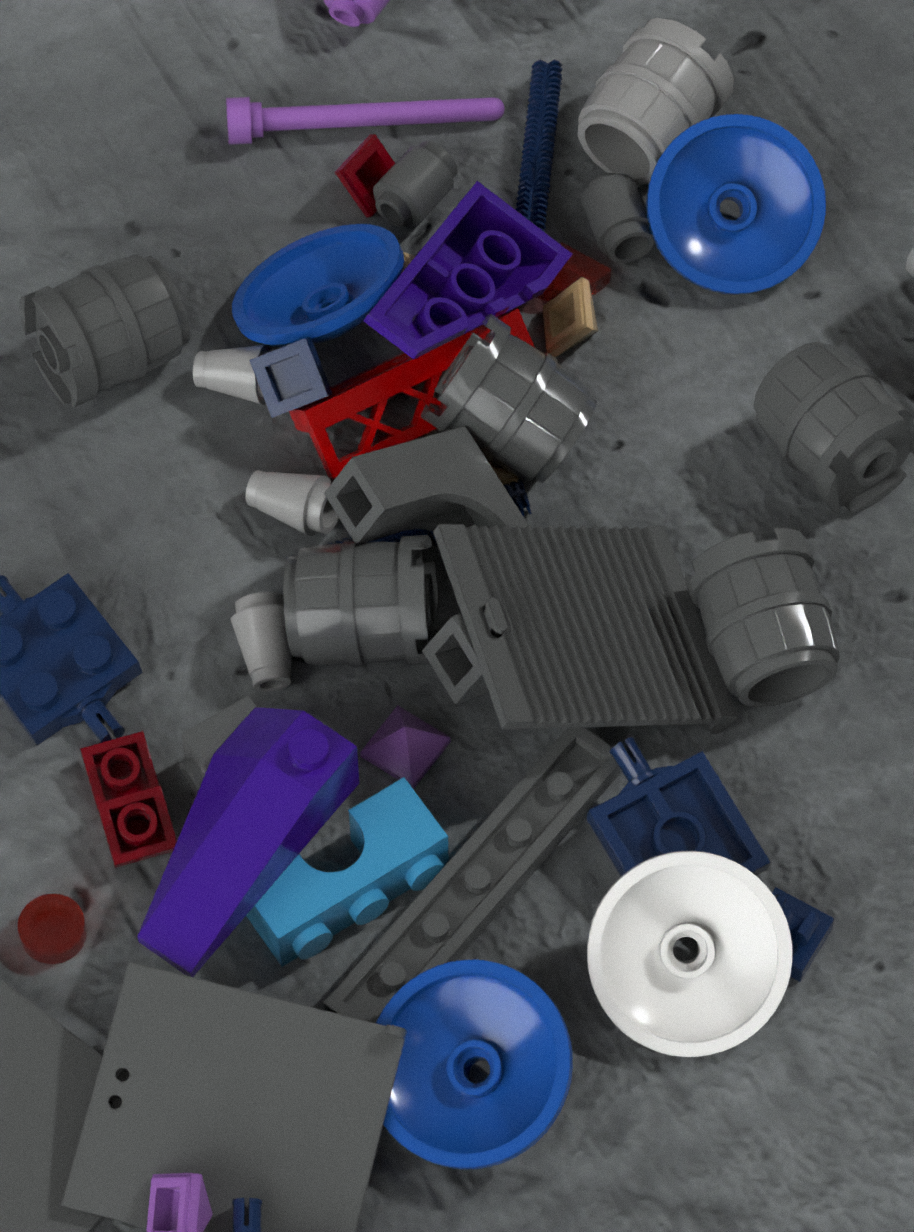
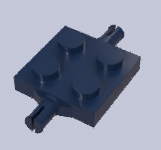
M69 573L35 596L25 600L12 587L8 578L0 575V591L5 596L3 597L0 593V612L2 614L0 616V698L37 746L62 728L81 723L82 721L87 723L100 740V743L112 740L110 733L103 724H105L115 738L122 737L125 728L118 723L105 705L108 704L118 689L143 673L135 656Z
M633 737L625 739L624 744L619 742L610 749L609 753L616 760L628 783L617 796L590 809L586 819L620 876L645 860L677 851H700L720 855L742 865L756 876L767 870L771 863L703 751L674 766L651 769Z

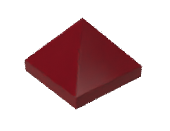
M370 134L335 171V174L366 218L372 217L377 212L376 200L373 194L375 184L395 164L376 134Z

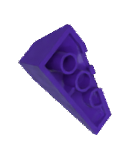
M477 181L370 311L364 322L414 360L483 324L482 321L489 314L498 317L543 294L572 256V253Z
M255 707L212 756L138 933V942L184 975L194 977L359 785L357 746L304 710Z

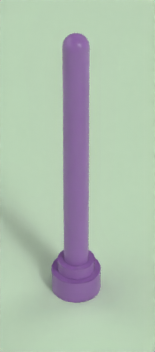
M249 97L226 98L229 145L252 144V138L263 137V131L495 121L500 119L505 111L503 102L495 97L262 108L261 102L250 103Z

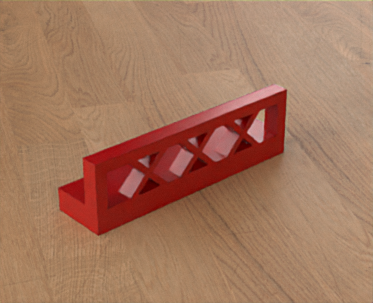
M514 308L496 317L511 327V335L534 347L519 308ZM482 324L414 360L403 352L330 387L332 395L289 411L296 429L310 434L327 476L333 479L336 478L354 456L409 442L437 429L422 419L421 414L426 404L439 407L441 403L437 400L438 398L433 397L441 373L449 368L473 333L484 339L491 330ZM426 380L422 392L410 388ZM401 392L419 399L411 424L398 430L380 423L388 398ZM373 406L369 418L356 414ZM346 418L366 425L358 449L338 459L325 428ZM377 430L389 434L373 442Z

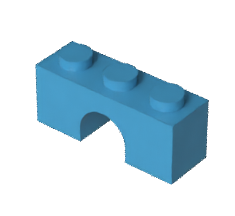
M404 777L348 810L351 841L361 853V856L353 865L337 872H323L309 866L298 854L246 915L281 967L298 957L300 959H308L317 955L329 945L335 934L354 923L364 925L373 921L386 910L391 900L409 889L413 891L425 889L449 862L448 835Z

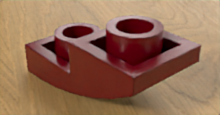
M141 731L80 748L115 868L173 852L177 839L161 785L158 783L144 732Z

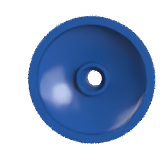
M728 114L712 117L694 124L670 143L653 169L647 190L646 209L653 240L664 259L677 273L703 289L722 294L740 295L771 288L790 277L805 263L815 249L823 229L826 197L823 180L813 157L792 133L780 125L760 117ZM731 200L738 205L740 210L738 219L727 220L721 215L720 204L722 201Z
M371 224L343 225L310 234L268 257L245 278L233 298L232 316L240 332L245 337L269 346L284 347L307 337H310L313 344L332 340L364 322L370 311L401 275L404 265L402 248L392 232Z
M459 960L435 966L422 972L401 987L390 999L377 1019L376 1024L384 1026L393 1025L404 1028L407 1031L384 1126L401 1145L424 1160L455 1169H481L502 1164L519 1156L536 1144L548 1132L564 1106L573 1070L572 1046L567 1026L557 1006L548 994L526 975L511 967L485 960ZM478 1061H488L490 1065L489 1076L481 1083H472L469 1078V1072L473 1064Z

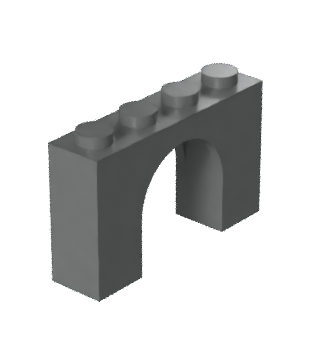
M465 426L354 456L324 493L349 535L356 542V545L407 530L421 529L434 531L438 524H464L466 528L476 525L477 528L487 525L488 528L498 525L499 528L507 525L510 528L518 525L521 528L529 526ZM462 614L454 615L439 630L422 652L454 703L458 704L487 694L489 691Z

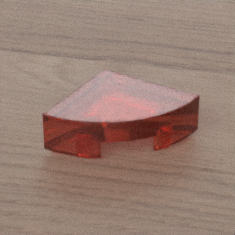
M561 242L560 245L570 251L572 256L544 293L536 298L550 301L581 277L589 280L591 295H594L611 281V269Z

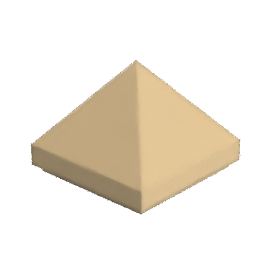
M583 277L543 306L546 350L554 357L559 356L598 332L589 280Z

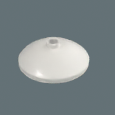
M677 851L658 855L641 862L623 874L610 887L598 905L591 922L587 941V965L591 984L599 1003L608 1017L623 1033L639 1044L660 1053L681 1057H699L733 1048L750 1038L766 1024L779 1006L788 986L792 967V941L788 923L781 906L769 888L756 875L735 861L720 855L700 851ZM682 937H691L696 940L698 945L696 955L688 961L678 960L673 954L675 942Z

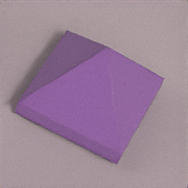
M397 705L362 749L360 757L397 780L404 777L414 789L449 745L451 737Z
M153 1174V1177H151L146 1232H203L213 1213L202 1174Z

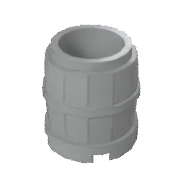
M653 18L649 19L643 28H640L639 25L624 44L623 53L597 80L595 89L580 112L578 118V138L584 151L594 163L607 173L629 175L634 179L636 185L649 184L658 159L670 143L692 125L713 117L733 93L734 77L728 62L721 53L713 60L701 48L706 38L677 21Z

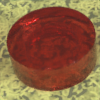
M45 894L33 899L24 907L18 919V933L22 946L32 959L40 963L59 964L66 962L76 956L85 944L87 927L84 914L80 906L73 899L65 895Z

